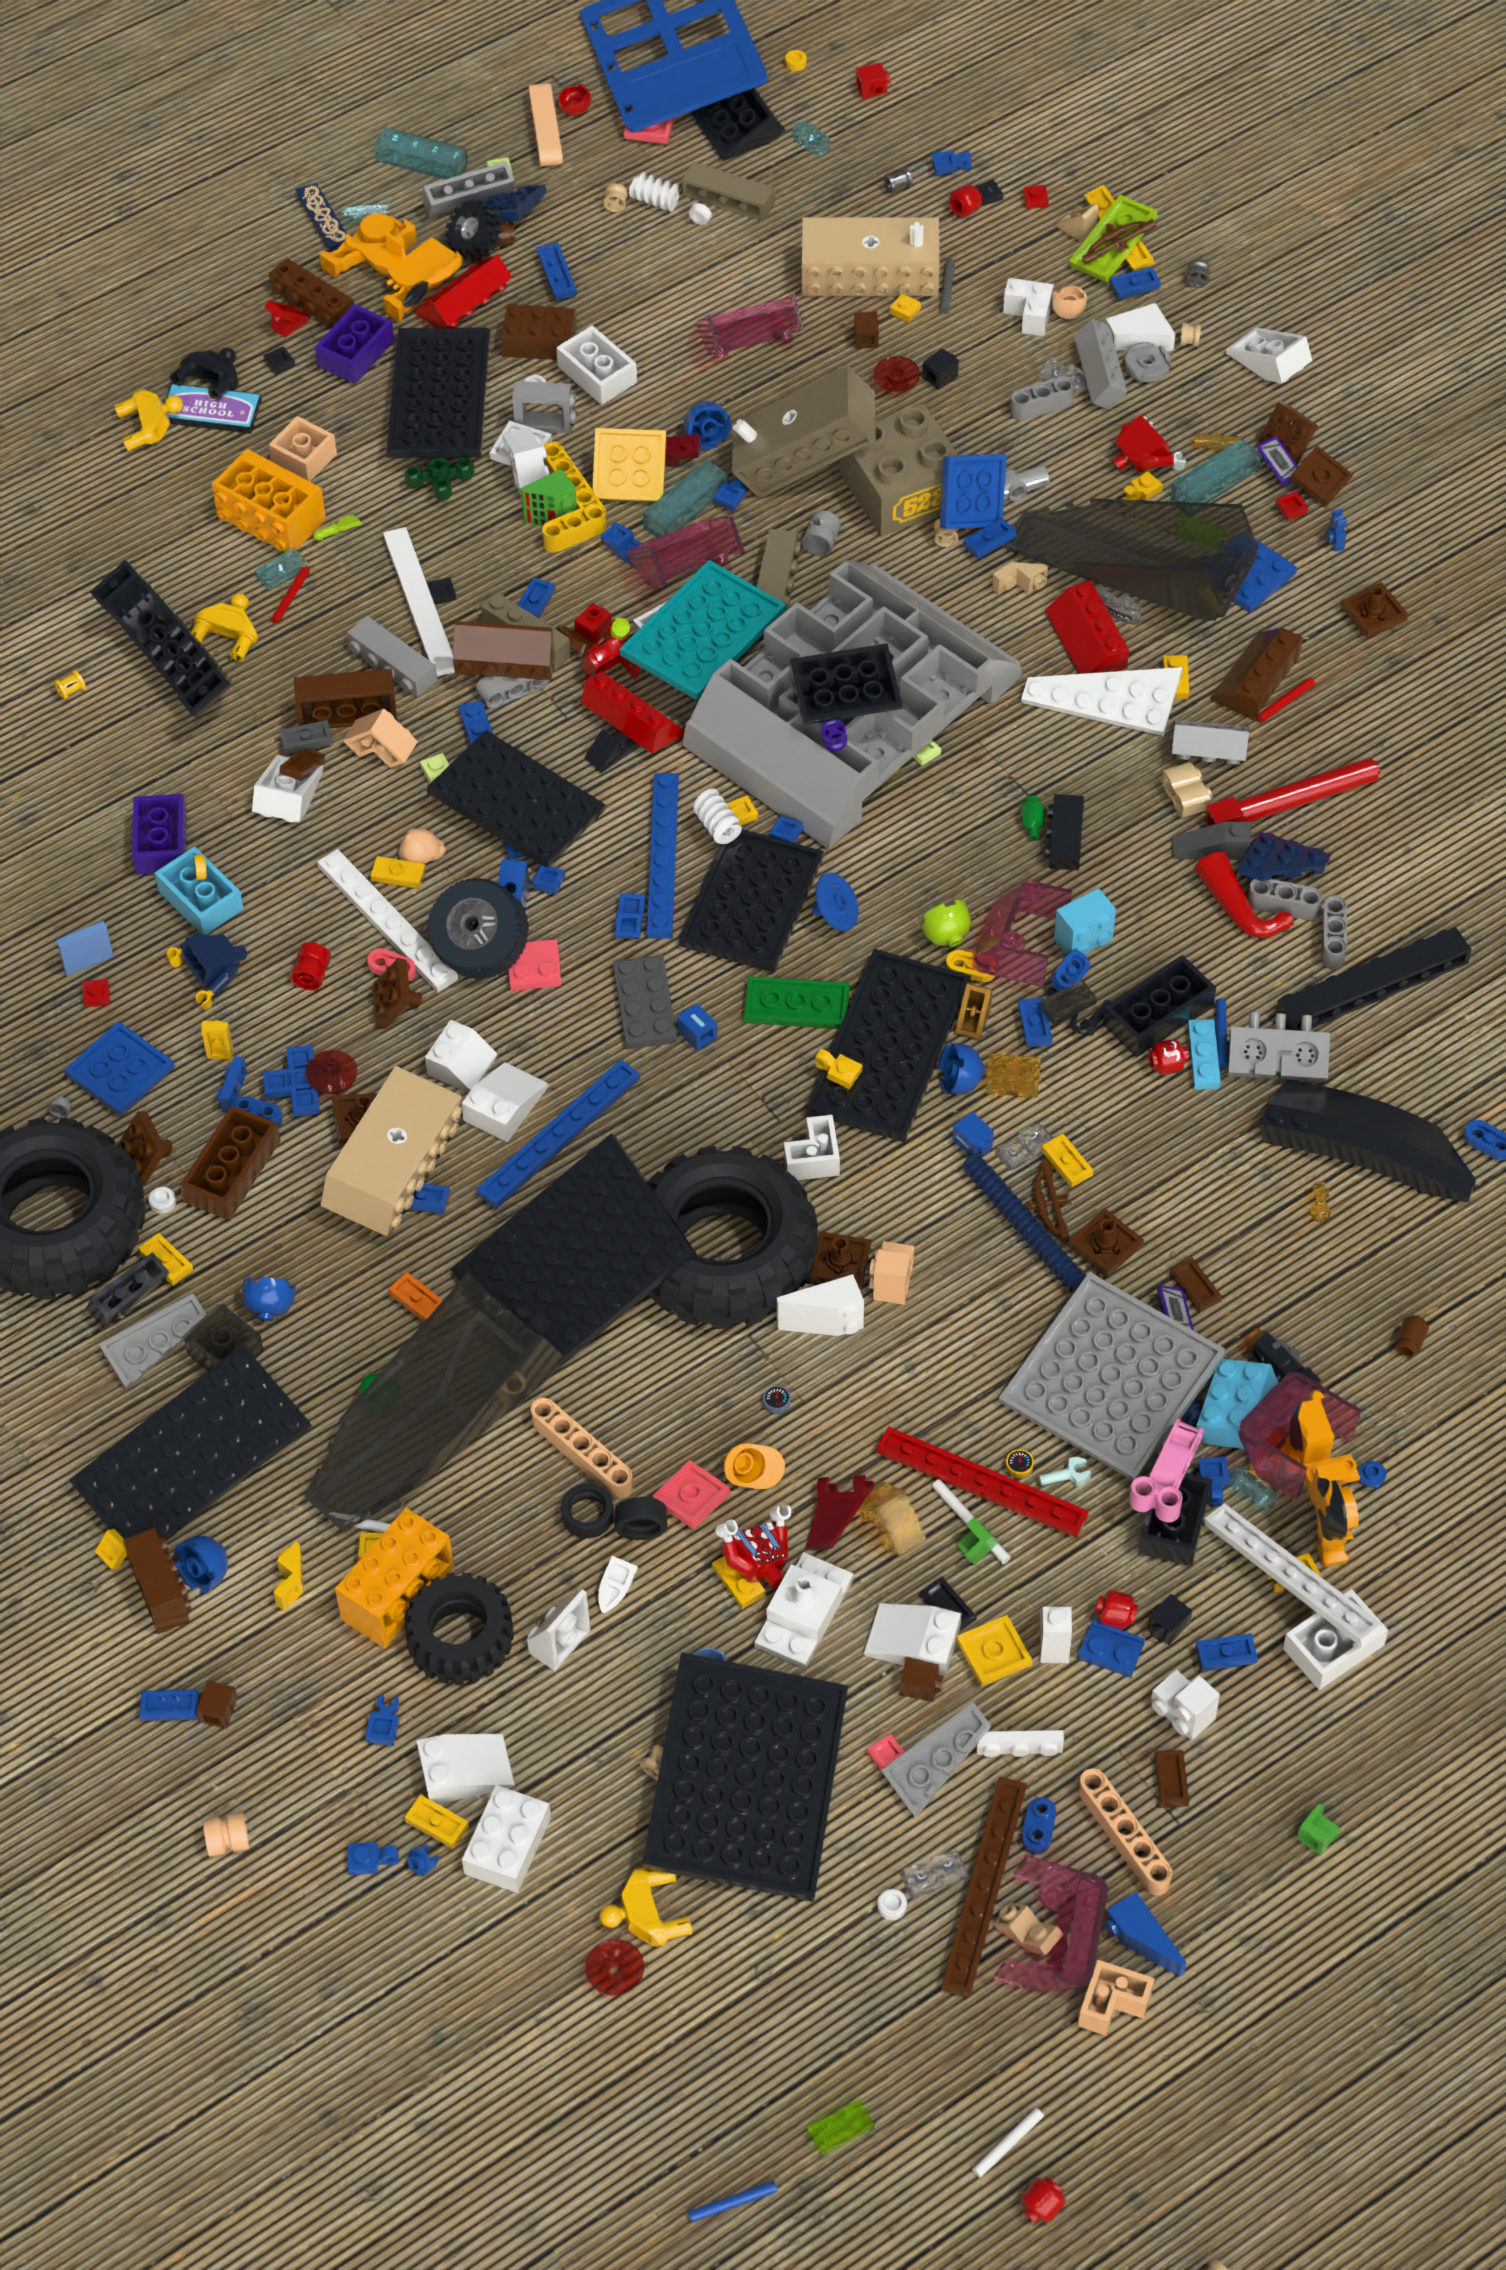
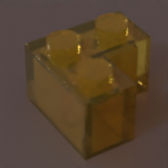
M881 1482L874 1486L873 1491L858 1509V1513L863 1521L878 1527L881 1534L879 1541L886 1551L899 1556L927 1540L906 1491L886 1482Z

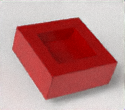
M1046 185L1023 187L1026 209L1048 207L1049 199Z
M1297 491L1277 498L1275 504L1287 521L1307 514L1309 508Z
M108 978L82 982L85 1008L111 1005Z

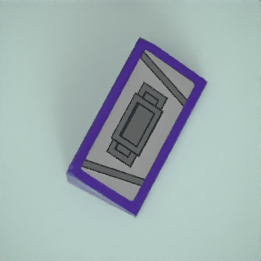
M1277 436L1256 446L1257 451L1283 488L1293 482L1289 477L1298 466Z
M1158 1286L1157 1299L1161 1313L1194 1331L1183 1289Z

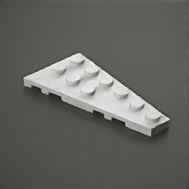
M1183 667L1028 677L1022 696V703L1164 736Z

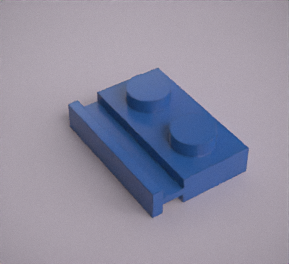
M1092 1620L1078 1659L1132 1678L1146 1639Z

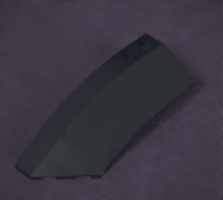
M1287 1079L1268 1103L1260 1123L1263 1143L1312 1152L1361 1166L1417 1189L1419 1193L1469 1202L1476 1183L1475 1177L1439 1126L1403 1109L1363 1095Z

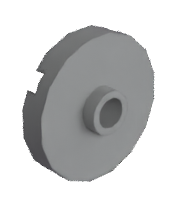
M1142 343L1128 350L1124 366L1126 372L1132 378L1143 382H1155L1164 378L1169 373L1171 359L1165 348L1161 346L1159 348L1155 347L1152 343Z

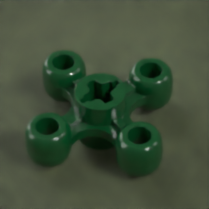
M428 458V470L422 471L418 467H409L405 471L404 478L406 485L412 489H417L423 485V482L430 481L435 498L444 501L452 495L451 478L458 476L460 480H470L474 477L475 469L473 462L467 458L460 459L455 466H449L446 458Z

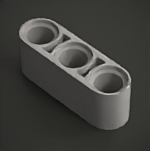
M1062 376L1015 390L1011 395V416L1016 420L1022 421L1071 406L1074 401L1075 388L1073 379Z
M486 676L477 683L476 690L487 707L497 708L545 687L549 680L538 681L527 678L512 679L509 677Z
M1253 879L1249 887L1248 902L1251 908L1273 914H1277L1279 911H1289L1293 918L1314 920L1320 914L1322 893L1314 887L1274 879L1266 881Z
M1337 895L1329 896L1325 899L1321 918L1322 963L1328 969L1333 970L1339 969L1344 965L1347 950V903L1344 898Z

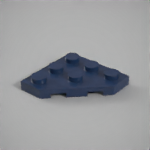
M545 184L524 185L518 187V191L511 192L508 195L503 192L488 197L489 200L483 203L495 209L501 216L499 219L508 220V222L513 223L520 221L536 203L540 202V199L547 193Z
M1259 832L1241 861L1238 874L1260 881L1270 880L1273 875H1281L1282 878L1300 877L1302 872L1312 871L1313 875L1323 874L1331 854L1319 848L1301 845L1294 840L1276 837L1272 833Z

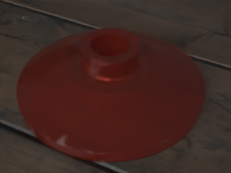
M892 356L881 360L876 365L874 379L881 388L887 391L903 392L913 388L918 383L920 370L911 359L902 356Z
M326 1050L316 1054L308 1062L305 1071L306 1080L317 1092L337 1094L347 1090L355 1082L357 1065L354 1059L343 1051Z
M620 1939L606 1940L595 1946L589 1953L585 1964L586 1976L591 1986L598 1992L608 1996L624 1995L635 1989L642 1980L644 1960L640 1951L633 1944ZM613 1968H618L621 1971L618 1975L610 1973Z

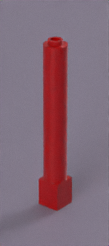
M1369 757L1238 801L1231 797L1207 805L1205 822L1207 826L1222 822H1254L1375 782L1381 773L1380 766L1377 761Z

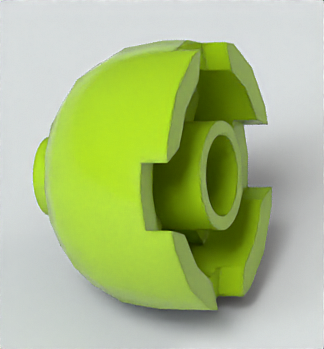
M954 900L955 905L948 907L944 903L924 914L925 921L919 922V925L925 936L932 943L940 946L949 945L950 947H956L964 941L963 938L971 928L972 918L963 900Z

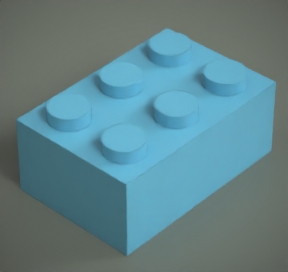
M194 846L154 874L158 891L200 933L208 934L244 910L241 891L206 857L207 877L205 880L195 879L193 855H200L202 853Z
M1222 1359L1215 1370L1196 1425L1198 1429L1204 1428L1202 1437L1204 1444L1256 1450L1278 1386V1381L1271 1364Z

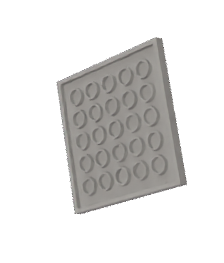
M1089 1272L1000 1395L999 1401L1134 1481L1145 1471L1168 1438L1176 1420L1182 1418L1225 1357L1226 1349Z

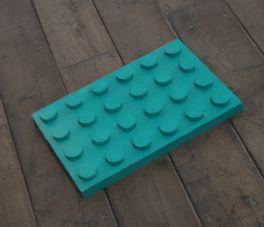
M708 560L620 648V655L693 699L698 700L714 672L730 659L736 662L764 634V630L786 611V604Z

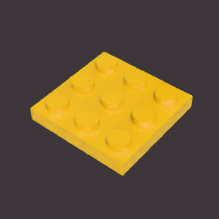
M595 428L593 491L599 500L663 503L666 431Z

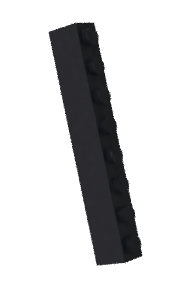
M1456 927L1449 930H1441L1432 937L1420 939L1414 944L1405 948H1398L1386 956L1376 957L1369 963L1359 967L1354 966L1347 972L1337 976H1330L1318 984L1308 985L1301 991L1282 996L1277 1001L1276 1014H1286L1285 1030L1301 1031L1302 1015H1311V1029L1467 965L1469 963L1471 947Z

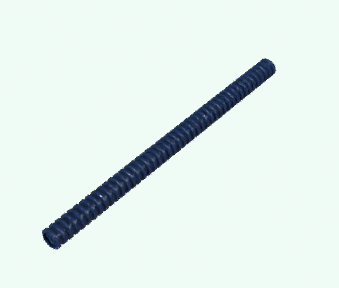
M977 1153L969 1156L963 1163L962 1170L967 1173L968 1177L972 1178V1181L977 1184L979 1189H982V1193L987 1195V1198L992 1201L994 1206H997V1210L1002 1212L1003 1217L1009 1223H1012V1227L1017 1229V1233L1022 1235L1024 1240H1027V1244L1032 1246V1250L1037 1252L1038 1257L1042 1258L1044 1263H1047V1267L1052 1269V1273L1057 1275V1278L1062 1281V1284L1073 1295L1087 1275L1083 1273L1082 1269L1078 1267L1077 1263L1070 1256H1067L1068 1254L1065 1250H1062V1246L1057 1244L1055 1239H1052V1235L1047 1233V1229L1042 1227V1224L1037 1221L1035 1216H1032V1212L1027 1210V1207L1022 1204V1201L1017 1198L1015 1193H1012L1011 1188L1007 1187L1005 1182H1002V1178L997 1176L996 1171L992 1170L990 1165H987V1161L982 1158L981 1154ZM1194 1399L1182 1416V1421L1197 1428L1196 1425L1202 1411V1405L1197 1404V1400Z

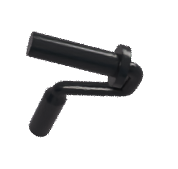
M1052 986L1047 991V996L1069 1007H1074L1070 1028L1079 1034L1094 1035L1097 1031L1096 1026L1104 1017V1007L1111 1003V1001L1105 1000L1089 1019L1082 1020L1079 1027L1075 1025L1080 1010L1079 1002L1074 997L1061 993Z

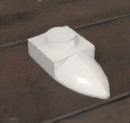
M614 1556L611 1557L599 1588L598 1599L602 1613H606L616 1607L625 1594L629 1592L638 1571V1566Z

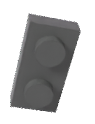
M328 720L279 730L285 755L299 752L303 748L314 749L333 745Z

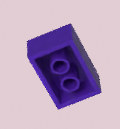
M354 304L315 346L317 366L355 384L394 342L392 321Z
M184 794L133 797L132 857L136 874H153L187 852V809Z

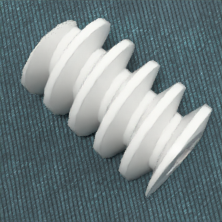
M642 172L639 177L633 179L629 189L631 198H637L639 201L644 200L645 203H652L655 207L660 206L663 210L674 211L679 199L678 184L675 183L670 188V181L667 180L662 185V178L659 177L654 182V175H650L646 180V172Z
M708 789L697 797L693 810L706 829H708L711 836H713L716 843L727 844L737 838L742 831V827L738 825V818L734 816L733 811L729 809L723 797L719 796L717 789Z

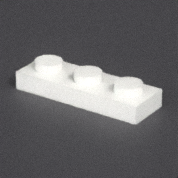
M1063 1730L987 1732L976 1745L977 1755H984L986 1757H996L1000 1754H1012L1017 1757H1023L1028 1754L1053 1756L1057 1753H1063L1064 1734Z

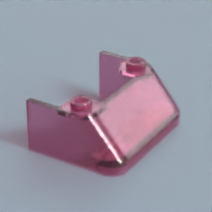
M795 293L780 300L713 317L711 314L706 315L696 321L709 355H714L715 359L728 356L727 351L778 338L780 342L794 339L793 334L804 330Z
M733 516L701 520L626 550L629 560L646 585L653 586V589L667 585L666 580L670 579L671 576L704 564L708 560L714 561L715 564H721L728 561V556L745 553Z
M1027 881L997 898L992 904L973 954L972 965L974 969L981 973L1044 987L1048 955L1024 950L1025 938L1011 930L1018 911L1056 920V910L1071 903L1072 890L1036 881Z
M1289 1373L1241 1421L1238 1436L1256 1475L1297 1500L1308 1467L1278 1449L1286 1442L1285 1438L1289 1435L1291 1417L1301 1401L1307 1399L1308 1394L1312 1390H1320L1325 1397L1321 1399V1403L1332 1432L1348 1442H1351L1354 1438L1362 1410L1305 1375Z
M1026 1855L1015 1869L1013 1877L1041 1885L1039 1892L1040 1902L1045 1908L1059 1912L1057 1926L1063 1935L1052 1948L1050 1964L1043 1962L1026 1964L1006 1958L994 1974V1980L1036 1992L1082 1988L1093 1977L1108 1886L1104 1879L1098 1875Z

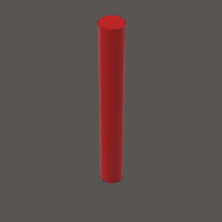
M301 567L270 619L272 623H280L310 573L307 567Z
M1309 677L1257 714V720L1263 723L1313 687L1315 685L1314 679Z

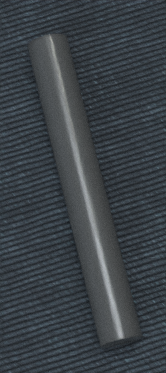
M952 258L946 260L940 312L943 314H947L950 307L955 260Z

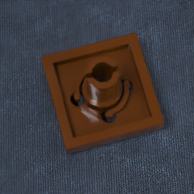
M1278 401L1258 443L1261 444L1277 436L1298 466L1318 425L1284 401Z
M1382 582L1341 600L1340 607L1366 638H1370L1408 620L1409 614Z
M397 958L372 985V994L374 995L373 1013L376 1018V1027L386 1029L406 1006L417 1009L421 1005L422 994L409 990L407 960Z
M378 1093L335 1095L332 1097L339 1145L347 1143Z
M138 1111L117 1144V1147L121 1146L134 1161L142 1185L147 1183L163 1156H170V1153H172L171 1141L168 1139L161 1140L147 1111Z
M1106 1208L1072 1236L1068 1242L1069 1247L1106 1277L1111 1275L1144 1245V1239Z
M819 1231L818 1253L814 1259V1269L809 1277V1281L826 1283L853 1274L859 1289L862 1290L872 1240Z

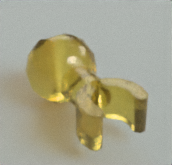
M1324 1181L1313 1184L1316 1203L1311 1207L1310 1215L1318 1223L1327 1221L1331 1215L1330 1207L1326 1204V1198L1329 1197V1188H1325Z

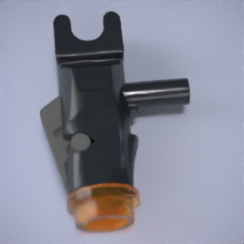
M1256 1328L1249 1333L1244 1341V1344L1247 1345V1350L1256 1357L1259 1363L1271 1364L1278 1385L1283 1383L1288 1388L1289 1393L1299 1403L1305 1399L1304 1386L1320 1390L1322 1385L1321 1379L1309 1367L1305 1368L1299 1362V1350L1286 1344L1276 1336L1269 1334L1266 1330L1262 1331L1260 1328Z

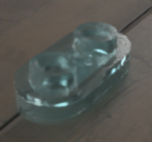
M801 122L793 127L794 141L811 154L822 156L829 152V137L815 126L807 122Z
M1234 1466L1230 1472L1229 1479L1233 1488L1248 1494L1252 1498L1251 1501L1261 1509L1274 1507L1279 1496L1264 1482L1240 1466Z

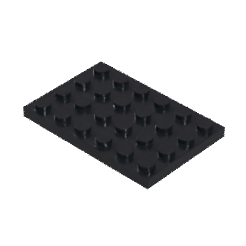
M487 730L427 786L428 794L546 868L605 811L606 804Z
M742 829L741 833L733 841L720 845L679 938V946L775 973L822 863L824 851Z

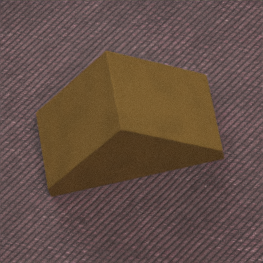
M970 983L966 984L955 1033L981 1039L991 1012L992 989Z

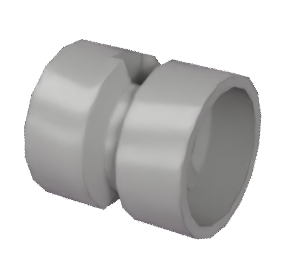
M824 510L814 512L802 540L803 547L813 555H828L832 551L835 538L841 527L839 518L835 514Z

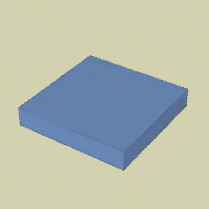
M104 921L56 940L66 976L114 957L107 926Z

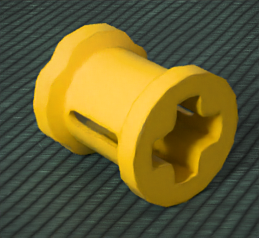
M73 670L71 675L60 681L58 679L54 681L55 688L63 700L68 699V695L78 690L83 691L86 689V685L77 670Z

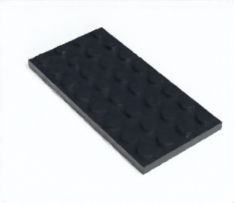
M490 327L398 328L387 458L481 457Z
M874 949L830 1051V1054L835 1059L841 1054L862 1064V1072L852 1087L848 1089L827 1079L828 1071L822 1070L806 1107V1114L816 1117L833 1115V1121L836 1123L905 1142L962 1004L966 984L971 982V976Z
M243 1344L70 1478L69 1481L109 1530L115 1529L124 1539L155 1528L158 1538L164 1536L166 1541L309 1429L311 1423Z

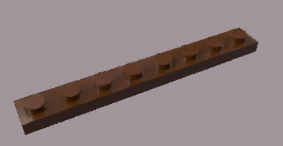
M999 1776L941 1991L968 1998L971 1997L1025 1797L1027 1783Z

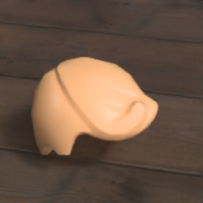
M1069 285L1065 286L1059 293L1053 292L1052 308L1059 317L1074 319L1083 313L1087 303V295L1081 288Z
M413 828L404 835L399 846L398 855L400 860L426 864L429 861L442 858L446 852V847L443 841L439 840L428 830Z

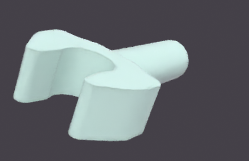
M1072 1457L1069 1458L1068 1466L1065 1469L1039 1475L1038 1479L1041 1486L1071 1480L1078 1487L1084 1485L1090 1479L1091 1471L1077 1473L1076 1469L1086 1467V1459Z

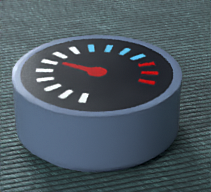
M782 1386L769 1387L763 1396L764 1407L767 1411L774 1414L785 1412L791 1403L789 1391Z

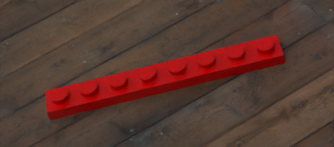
M889 1426L876 1449L877 1454L940 1479L943 1482L1075 1538L1078 1537L1089 1515L1088 1510Z

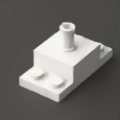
M803 1552L797 1565H790L767 1608V1620L754 1642L755 1648L806 1669L850 1587L854 1574Z

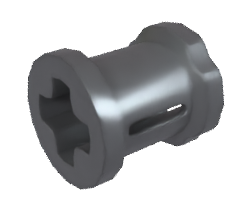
M906 167L901 168L899 172L894 174H885L883 176L885 187L891 194L901 187L912 186V177Z

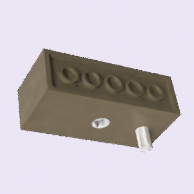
M846 365L778 401L732 423V473L759 498H762L875 442V391Z

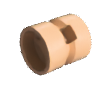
M244 1812L227 1815L224 1821L219 1817L203 1820L209 1857L225 1854L228 1848H231L233 1852L250 1849Z

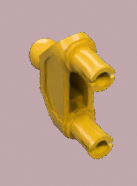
M140 389L134 392L131 398L115 404V410L120 418L137 410L139 412L142 424L141 430L123 437L127 450L130 452L146 443L152 445L159 442L170 425L168 412L173 414L179 413L183 408L182 399L179 396L171 395L163 404L157 394Z
M242 593L233 595L230 605L220 603L199 611L193 619L194 627L191 632L201 643L207 632L236 639L237 641L229 654L235 661L243 662L250 646L256 644L258 640V635L245 613L249 605V599Z
M641 1867L636 1868L622 1892L621 1908L614 1904H608L602 1908L599 1914L600 1921L608 1928L618 1926L621 1920L625 1919L630 1933L655 1947L663 1946L667 1943L668 1939L692 1935L688 1916L667 1922L659 1920L652 1897L651 1887L671 1882L675 1883V1874L647 1870Z

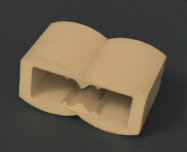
M1189 762L1163 770L1162 785L1181 818L1206 811V806L1210 805L1212 801V793L1210 788L1205 787L1202 783V775L1198 768L1195 769L1193 764Z

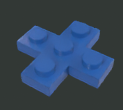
M312 1044L288 1047L286 1049L289 1069L263 1072L266 1099L292 1096L294 1117L320 1114L318 1092L344 1089L341 1064L337 1062L315 1065Z

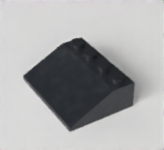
M756 87L690 111L724 161L767 145L786 130Z
M888 643L790 659V679L804 725L903 709Z

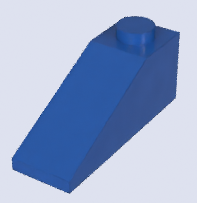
M1137 1892L1107 1909L1105 1926L1112 1937L1117 1936L1123 1945L1180 1977L1185 1974L1186 1961Z

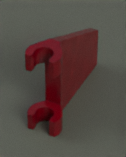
M864 1474L855 1475L853 1478L854 1491L837 1492V1484H829V1477L818 1478L816 1484L818 1500L807 1549L820 1550L832 1549L864 1500L873 1491V1481H865L866 1475Z

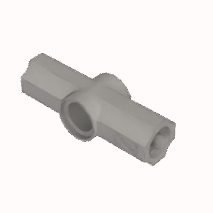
M1040 465L1020 473L1016 470L1007 471L1005 473L1004 500L1019 501L1027 495L1028 491L1050 484L1046 467Z

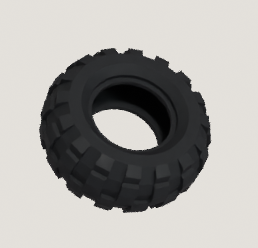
M45 1118L28 1120L29 1126L17 1130L10 1126L0 1131V1287L22 1297L25 1293H31L38 1299H55L56 1294L70 1292L71 1296L87 1292L88 1285L99 1280L101 1283H104L118 1270V1263L120 1261L126 1262L139 1240L138 1230H142L146 1214L141 1178L138 1175L134 1161L127 1151L121 1146L118 1148L115 1140L93 1126L84 1128L81 1122L67 1118H60L59 1123H48ZM53 1185L69 1186L89 1196L88 1203L82 1213L72 1222L57 1229L47 1231L29 1230L20 1227L10 1219L14 1208L25 1196L43 1187Z
M716 1146L699 1148L697 1155L688 1158L685 1154L676 1157L666 1164L662 1173L657 1171L648 1181L683 1234L696 1222L706 1217L729 1214L750 1221L764 1235L763 1241L756 1249L738 1259L715 1261L695 1254L648 1294L667 1312L673 1310L679 1319L698 1326L699 1322L710 1323L714 1329H730L731 1324L745 1322L746 1326H750L764 1320L767 1317V1313L771 1311L777 1313V1297L796 1292L807 1283L814 1269L815 1256L818 1253V1222L815 1208L810 1201L808 1202L807 1192L790 1172L784 1173V1168L777 1161L765 1154L760 1158L753 1156L748 1148L732 1146L731 1151H716Z

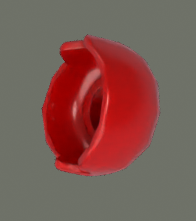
M581 83L578 86H569L563 89L558 97L559 107L567 115L578 116L583 114L591 104L589 89L585 88Z

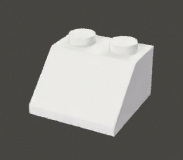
M450 1020L425 1056L427 1075L469 1093L475 1084L483 1079L498 1056L474 1029Z

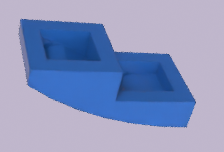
M617 522L600 536L601 540L617 556L636 569H639L653 556V550L650 547L634 539V532Z
M620 893L615 938H641L646 901L645 895Z

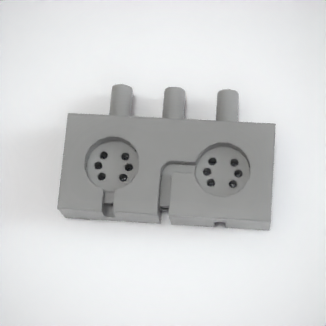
M1250 1012L1249 1028L1231 1027L1227 1076L1274 1079L1276 1073H1280L1279 1080L1300 1081L1305 1079V1081L1327 1082L1330 1033L1311 1032V1015H1302L1301 1031L1285 1030L1286 1014L1283 1013L1276 1014L1275 1029L1259 1028V1012Z

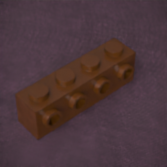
M288 258L269 272L270 288L275 294L281 295L291 304L305 310L308 315L316 317L326 326L333 327L354 305V299Z

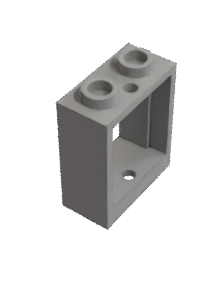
M515 381L512 397L514 422L544 432L571 433V426L576 424L577 418L576 410H572V408H575L576 398L575 394H571V384ZM526 403L563 405V413L529 412L526 409Z

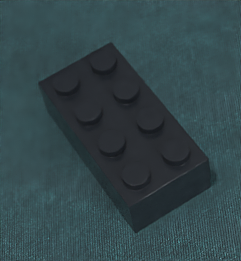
M1181 955L1105 1006L1103 1026L1137 1058L1152 1048L1156 1042L1162 1041L1187 1024L1188 1020H1193L1212 1007L1215 1001L1216 986L1189 960Z

